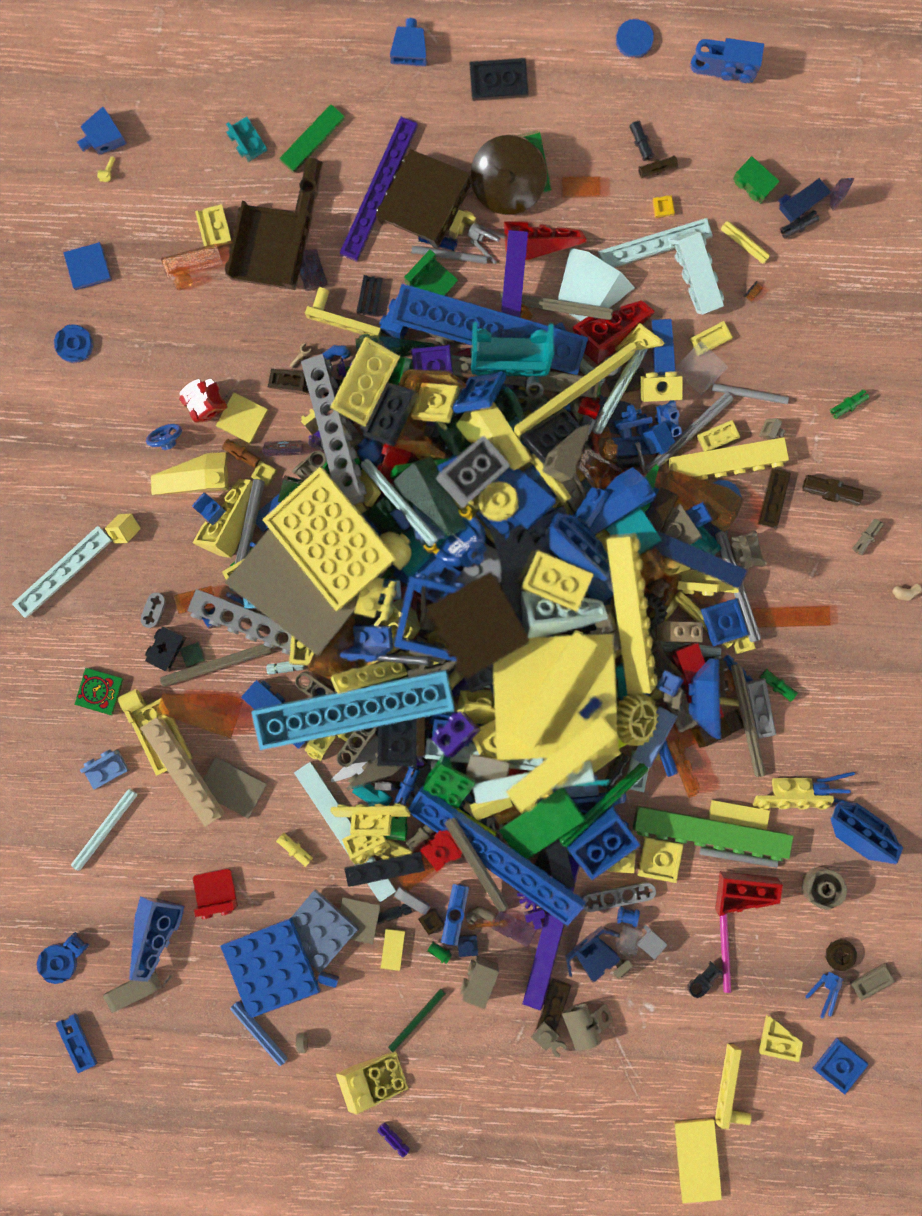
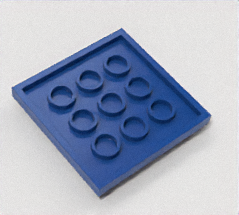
M292 918L285 919L220 945L245 1010L251 1018L321 991Z

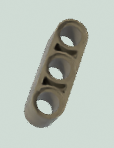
M154 970L148 982L130 980L105 993L103 997L111 1013H114L159 990L163 986Z

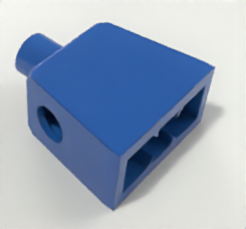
M407 18L405 27L398 26L396 28L390 51L391 64L427 66L424 29L417 28L416 19Z
M104 106L81 125V129L86 136L77 141L83 152L93 146L98 155L127 144Z

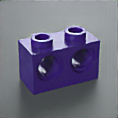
M460 711L452 714L448 719L449 722L445 726L438 728L435 736L432 738V741L447 757L454 758L481 731L466 713ZM464 721L465 728L463 731H460L459 724ZM450 735L451 742L449 745H446L445 739Z

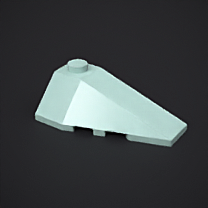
M529 591L521 593L522 624L528 638L545 637L608 618L603 602L600 600L583 598L576 612Z

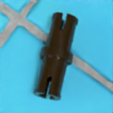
M674 155L663 160L656 159L653 163L639 166L640 178L643 179L654 174L660 175L663 171L678 168V161Z

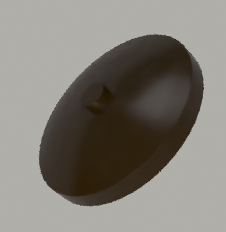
M511 134L497 136L487 141L477 151L473 159L471 177L474 183L472 187L479 201L495 213L514 215L524 212L540 199L545 189L547 168L543 155L531 141L524 137Z

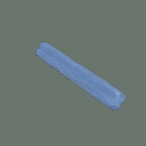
M239 1001L235 1002L230 1010L279 1066L283 1065L288 1059L287 1056L256 1020L248 1015L243 1005Z

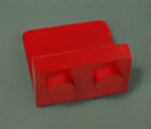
M229 868L193 876L198 906L194 909L195 918L208 919L212 918L213 914L221 913V916L233 913L232 910H235L238 904L232 871Z

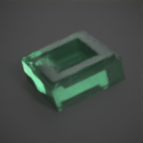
M199 642L180 649L186 667L205 661Z

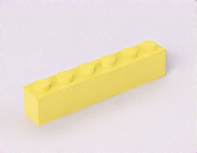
M784 437L671 457L668 460L672 483L677 482L678 485L689 483L691 479H696L698 482L708 480V476L715 475V478H722L731 472H734V475L746 473L748 469H753V472L764 470L765 466L772 465V468L784 466L783 463L787 462L789 458Z
M577 631L574 632L513 731L512 736L531 748H534L535 745L539 747L545 737L542 735L544 730L551 728L555 721V718H553L556 711L560 712L566 703L564 701L567 693L571 695L577 685L574 683L576 678L583 676L587 669L585 666L588 659L592 660L598 650L596 649L597 644Z
M601 715L509 788L506 794L521 812L525 809L527 811L531 810L537 804L535 801L538 798H546L553 792L551 790L552 787L556 784L561 786L569 779L567 775L571 772L576 774L584 767L583 763L586 760L590 759L592 761L600 755V749L604 746L609 748L616 742V732Z

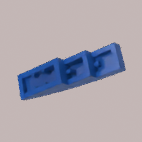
M652 320V333L664 342L663 346L652 348L654 372H657L658 375H665V372L675 371L672 320ZM661 381L657 385V390L663 391L666 388L665 381Z

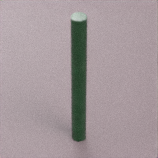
M440 988L388 1046L390 1051L394 1053L446 995L444 990Z

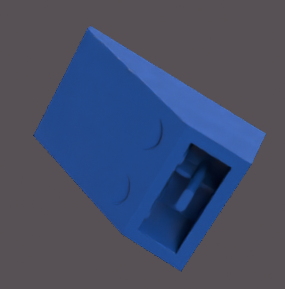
M432 555L413 575L424 573L428 575L427 578L435 580V577L447 579V583L454 584L461 573L453 567L445 565ZM396 569L393 576L400 578L402 582L408 585L410 577L402 569ZM415 584L414 590L421 594L422 585ZM426 587V598L432 602H436L451 593Z

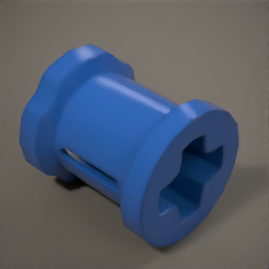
M620 906L617 914V923L623 922L637 927L640 911L638 909L635 911L628 910Z
M74 932L63 943V946H67L75 953V957L78 958L88 948L89 944H85L77 936V933Z

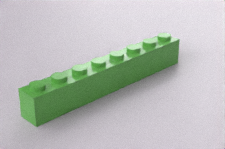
M636 806L633 829L637 831L638 835L648 836L651 833L656 834V838L668 840V837L675 838L676 842L687 843V840L694 841V845L706 847V844L714 845V849L725 851V848H732L735 853L744 854L745 851L752 852V856L761 858L764 855H770L771 859L783 861V858H790L793 836L788 833L709 820L707 818Z

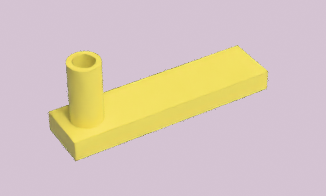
M318 288L313 307L307 306L305 311L308 319L380 340L381 328L324 311L330 291L325 288Z
M727 1044L714 1121L722 1129H729L730 1123L750 1125L751 1123L750 1113L732 1111L742 1051L735 1044Z

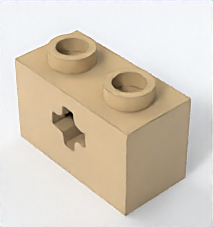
M662 622L657 627V641L703 642V623Z

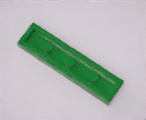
M330 104L279 158L280 161L295 173L306 159L344 121L345 116Z

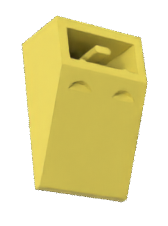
M396 1051L353 1065L336 1074L348 1111L359 1114L408 1089Z

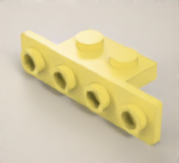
M686 570L674 575H667L662 571L661 577L671 584L669 588H678L685 594H694V591H702V595L714 596V592H739V589L696 570Z
M385 661L334 674L331 680L337 693L341 694L403 678L408 673L403 663Z
M773 778L772 788L774 796H756L753 807L760 809L798 808L801 810L818 808L824 810L831 807L834 796H814L812 778Z
M358 804L356 807L337 805V807H331L330 812L335 817H352L350 828L352 836H390L392 817H410V811L402 804H394L393 806L376 804L374 807H367L362 804Z

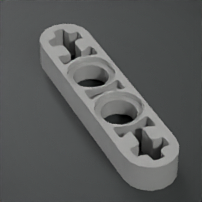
M640 882L587 893L581 899L587 902V898H591L594 901L598 900L596 896L600 895L602 906L595 902L592 903V907H588L585 904L583 909L587 912H594L649 901L655 897L656 889L650 882ZM645 886L652 889L649 892V896H646L645 893H640V898H637L634 888L638 887V891L645 890ZM625 890L633 892V897L630 900L623 899L622 894ZM608 893L614 896V901L611 904H606L603 901L604 896Z

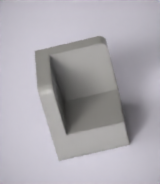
M645 925L643 928L647 933L638 942V945L655 960L667 944L652 929Z

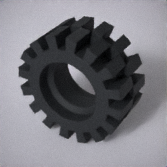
M648 592L644 594V598L647 599V604L651 605L655 610L654 617L649 618V629L651 628L652 630L666 619L665 617L668 612H665L667 606L663 605L665 603L664 599L661 601L660 597Z

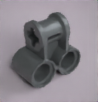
M530 376L526 379V391L519 389L513 392L511 396L514 410L520 413L528 409L531 413H534L550 401L543 394V385L537 376ZM532 385L539 386L536 390L529 389ZM520 398L525 399L521 404L516 403Z

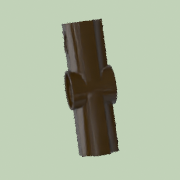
M306 159L303 177L299 183L300 191L295 212H299V209H304L312 216L323 162L318 159ZM307 186L313 187L311 191L304 190Z
M806 475L802 485V491L822 496V499L827 501H840L854 506L860 505L864 495V490L844 485L842 481L835 479L826 480L812 475Z

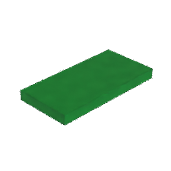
M561 787L499 831L515 852L528 859L586 819L565 788Z

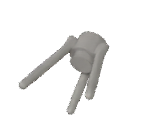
M473 223L467 235L472 238L470 243L476 245L485 256H488L489 260L496 264L497 261L479 241L483 242L485 237L499 242L500 239L495 236L505 239L504 234Z

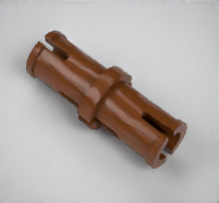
M226 439L222 446V450L232 454L238 461L242 460L253 468H256L261 460L260 457L249 452L246 447H241L230 439Z

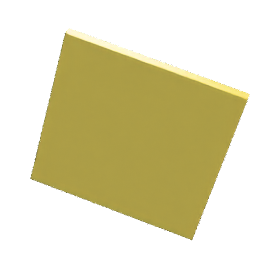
M613 634L583 635L597 644L596 649L598 651L592 660L588 659L585 666L587 669L583 676L576 678L574 683L577 685L571 695L567 693L564 701L566 703L560 712L556 711L553 718H555V721L551 728L544 730L542 735L545 737L539 747L535 745L534 748H531L512 736V733L572 636L529 638L530 643L493 663L497 760L548 758L601 715L617 734ZM618 734L613 745L609 748L604 746L599 750V756L618 755Z

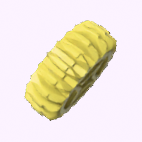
M632 693L628 694V696H623V701H619V707L616 708L617 734L621 742L631 746L644 745L645 742H649V737H653V731L657 730L655 726L658 723L657 717L659 715L656 713L658 707L655 706V701L648 695Z

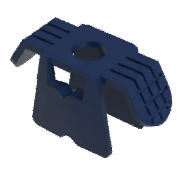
M600 926L577 944L573 950L565 955L569 977H572L570 960L576 955L592 982H596L602 977L605 969H611L620 961L618 954L602 941L599 936L602 933L620 937V933Z

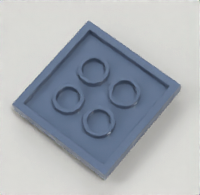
M316 889L291 917L309 963L319 973L327 967L359 929Z

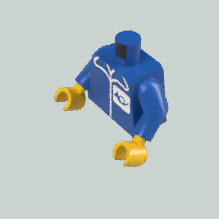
M467 505V514H463L461 510H459V514L463 518H467L469 522L465 520L439 546L440 550L437 548L436 543L432 548H427L424 545L428 553H435V557L447 566L459 567L462 565L465 568H469L473 563L478 565L484 560L483 553L487 550L484 544L486 541L485 528L476 516H472V509Z

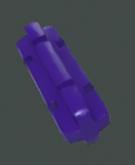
M385 1122L382 1123L377 1130L382 1137L385 1136L384 1139L394 1150H398L397 1153L404 1158L409 1153V1147L402 1143L403 1141L393 1130L390 1131V1127Z

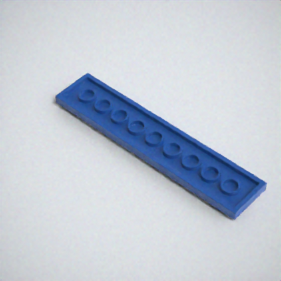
M405 284L400 286L391 321L395 324L472 345L473 322H477V329H486L495 338H531L535 331L545 330L548 332L549 327ZM553 328L554 354L550 368L578 375L588 337Z
M424 786L421 787L408 808L412 816L436 833L439 830H448L445 823L449 818H455L485 868L568 926L583 909L586 901L581 899L580 896L564 887L562 883L557 882L545 871L540 870L529 860L519 855L512 848L498 840L497 837L488 833L480 825L471 821L463 813L457 811L438 796H434L424 790Z

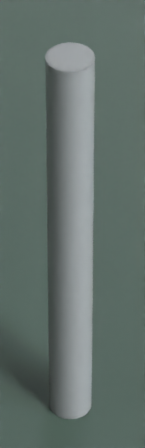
M412 246L411 253L425 255L431 249L436 254V257L487 264L488 256Z
M715 383L712 386V391L721 393L728 392L732 395L788 404L789 397Z
M704 847L700 848V855L775 868L778 866L777 860Z

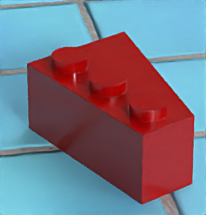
M720 871L715 910L718 916H724L726 913L736 911L738 913L750 908L757 909L780 904L783 884L778 877Z

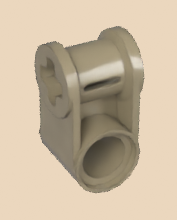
M321 451L312 452L293 469L292 473L297 474L300 479L306 480L327 462L326 455ZM317 456H323V462L320 465H315L314 463Z

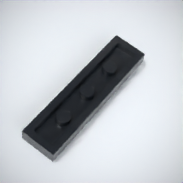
M421 851L344 867L348 887L425 871Z

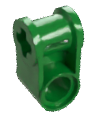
M407 817L391 818L390 836H386V839L406 841Z

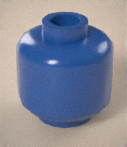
M364 438L358 444L357 455L363 462L369 459L374 466H377L384 459V454H382L383 446L379 442Z

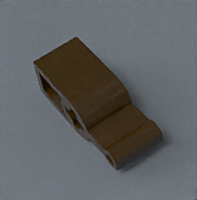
M738 709L720 718L721 739L744 728ZM701 726L692 729L699 748L707 747L721 740L711 737Z

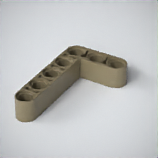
M309 671L300 673L295 679L298 689L310 697L319 696L317 694L318 687L324 688L326 694L337 692ZM302 676L309 678L310 683L308 686L301 683ZM378 726L374 727L373 730L361 729L354 731L337 755L338 764L342 767L351 766ZM354 737L362 739L361 746H356L353 743ZM342 753H349L351 761H344Z

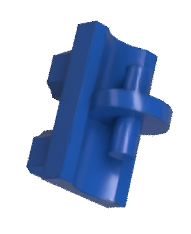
M671 400L667 404L657 406L655 420L659 424L666 422L673 438L681 435L682 430L678 422L679 410L676 407V401Z
M628 405L627 411L622 412L623 419L613 421V425L618 428L621 438L632 436L631 427L636 426L637 434H642L649 429V423H653L651 416L648 417L646 414H642L641 409H635L633 405Z

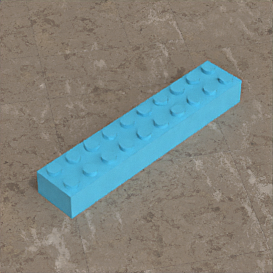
M444 669L391 680L341 694L334 692L256 708L251 712L259 748L263 750L454 711L455 704L448 671Z

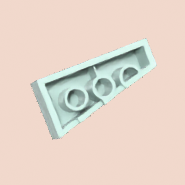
M689 231L669 239L670 246L675 245L677 251L674 255L676 261L684 268L681 273L683 279L691 286L688 288L696 312L703 315L723 307L722 301L724 296L717 286L718 277L711 267L712 258L705 248V245H707L705 236L701 232Z

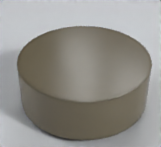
M306 1032L298 1033L296 1036V1049L298 1053H307L308 1037Z

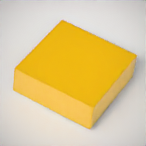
M672 195L653 198L655 218L674 216Z

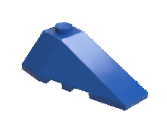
M633 467L618 475L605 489L610 496L591 526L586 528L593 535H596L637 508H642L652 502L656 494L646 478Z
M140 896L134 920L130 980L149 981L160 961L159 956L170 943L168 940L174 930L177 931L180 926L185 908L184 905Z

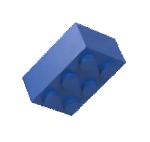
M612 807L567 848L590 879L593 880L639 847L640 844Z

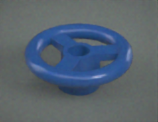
M178 424L161 426L147 436L146 444L150 447H161L162 450L171 449L176 445L175 440L181 435L182 427ZM173 429H175L176 432L173 435H171L170 432Z

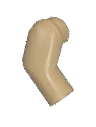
M915 584L910 589L896 586L892 592L897 599L909 601L921 593L922 588L918 584Z

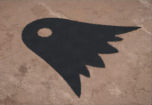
M489 524L498 553L503 593L514 613L522 616L521 593L527 591L522 589V586L537 551L560 561L563 560L551 550L549 535L544 536L534 545L532 537L525 531L518 544L512 533H509L507 541L495 527Z

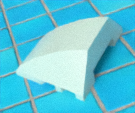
M570 248L558 300L610 308L635 287L620 271L593 254ZM570 314L571 316H573L574 318L578 319L579 321H582L583 319H585V318L587 317V316H581V315Z

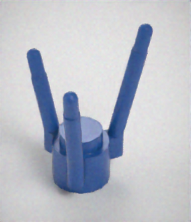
M855 772L823 779L817 778L816 782H812L814 796H829L830 793H851L850 789H830L829 784L825 783L853 776ZM836 798L833 801L834 803H851Z
M831 972L827 976L823 974L821 979L805 996L808 999L825 982L824 987L829 989L830 992L820 1015L822 1019L825 1017L829 1005L828 1016H832L838 993L844 980Z

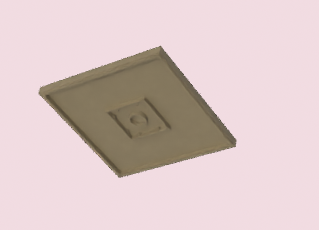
M270 529L225 581L226 585L317 656L320 655L354 613L359 596L358 593L339 611H336ZM391 564L390 566H388V567H387L381 574H379L377 577H378V578H382V577L384 576V574H385V573L389 570V568L392 566V564Z

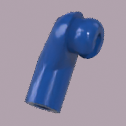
M333 345L322 354L327 360H331L336 355L347 359L350 357L351 352L345 345Z

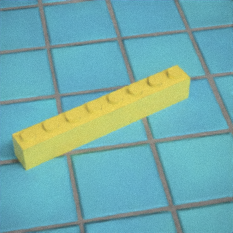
M636 533L612 535L607 538V547L627 694L651 693L657 686V676L653 670L655 658L651 655L652 638L648 632L650 620L649 617H646L647 599L644 598L643 594L645 582L641 578L640 571L642 570V560L638 556L640 544L639 540L636 539Z

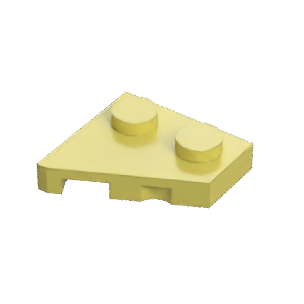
M766 1015L759 1053L799 1062L803 1042L771 1016Z

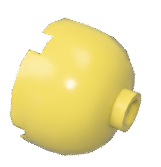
M387 532L379 536L397 558L392 564L398 570L404 568L411 558V549L408 545L409 539L404 534L399 536L394 532Z

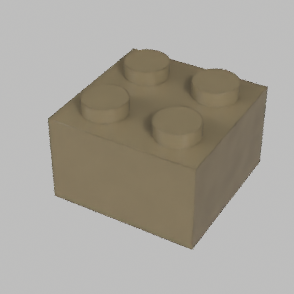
M476 956L475 960L471 959L467 969V975L469 976L468 979H463L460 994H462V1001L485 1009L497 979L499 967L498 963Z

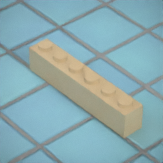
M160 715L142 726L140 729L204 827L220 818L225 812L163 717Z

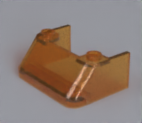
M412 369L402 374L398 385L415 390L418 393L422 383L456 385L459 388H466L467 386L450 371ZM412 408L395 447L420 456L444 458L445 454L432 446L431 439L423 436L427 421L414 420L411 416Z

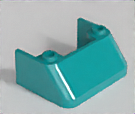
M473 322L472 374L479 376L501 371L505 372L506 376L542 377L549 374L554 354L553 324H549L548 332L537 330L531 335V338L492 337L488 330L477 329V322Z

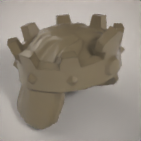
M752 531L747 535L731 537L733 542L731 548L736 563L741 564L740 567L748 569L753 566L764 567L767 565V561L763 559L756 531Z

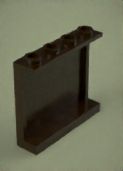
M410 149L408 155L403 159L400 170L396 172L391 187L386 190L382 204L377 207L375 216L380 224L383 225L384 222L428 240L433 247L439 249L474 183L468 172Z
M242 200L241 207L238 208L237 225L233 229L234 238L229 247L230 255L228 262L225 264V274L234 281L296 290L312 216L304 209H299V212L251 206Z
M492 571L487 572L433 604L426 606L428 611L425 614L430 623L434 622L438 628L435 630L440 641L444 639L447 647H445L447 654L450 658L454 657L457 665H455L457 672L460 676L464 675L465 678L474 675L530 643Z

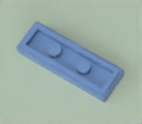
M660 706L656 712L659 715L657 717L658 723L655 726L657 730L653 731V737H649V742L638 746L632 757L651 768L678 717Z

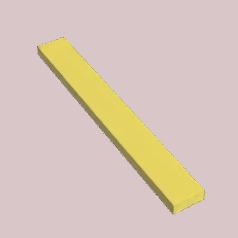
M633 342L628 344L517 424L514 429L517 438L520 439L521 434L565 407L631 359L637 346Z

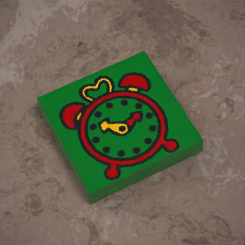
M85 668L74 705L112 716L124 678Z

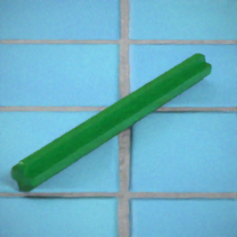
M639 763L584 815L585 821L565 833L559 839L560 843L566 848L569 847L648 772V767L644 763Z

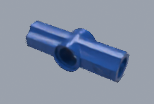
M455 883L452 885L441 939L442 943L458 946L469 886ZM457 909L461 912L458 919L450 917L452 910Z

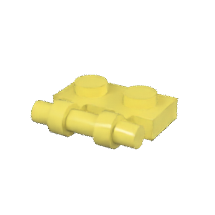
M376 577L359 592L354 613L375 618L376 611L382 612L380 619L388 621L389 614H392L393 610L391 607L393 597H396L397 590H395L397 582L389 581L388 588L382 587L384 579ZM380 593L386 595L384 605L378 604Z

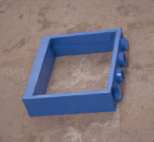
M424 573L412 574L407 587L394 647L456 661L454 657H449L443 646L406 638L403 635L415 584L451 593L467 584L461 582L450 584L447 583V579L435 577V580L430 579Z

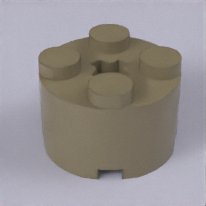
M811 868L802 881L803 895L818 908L830 910L841 905L846 898L847 887L840 874L829 868ZM827 886V889L822 890V887Z

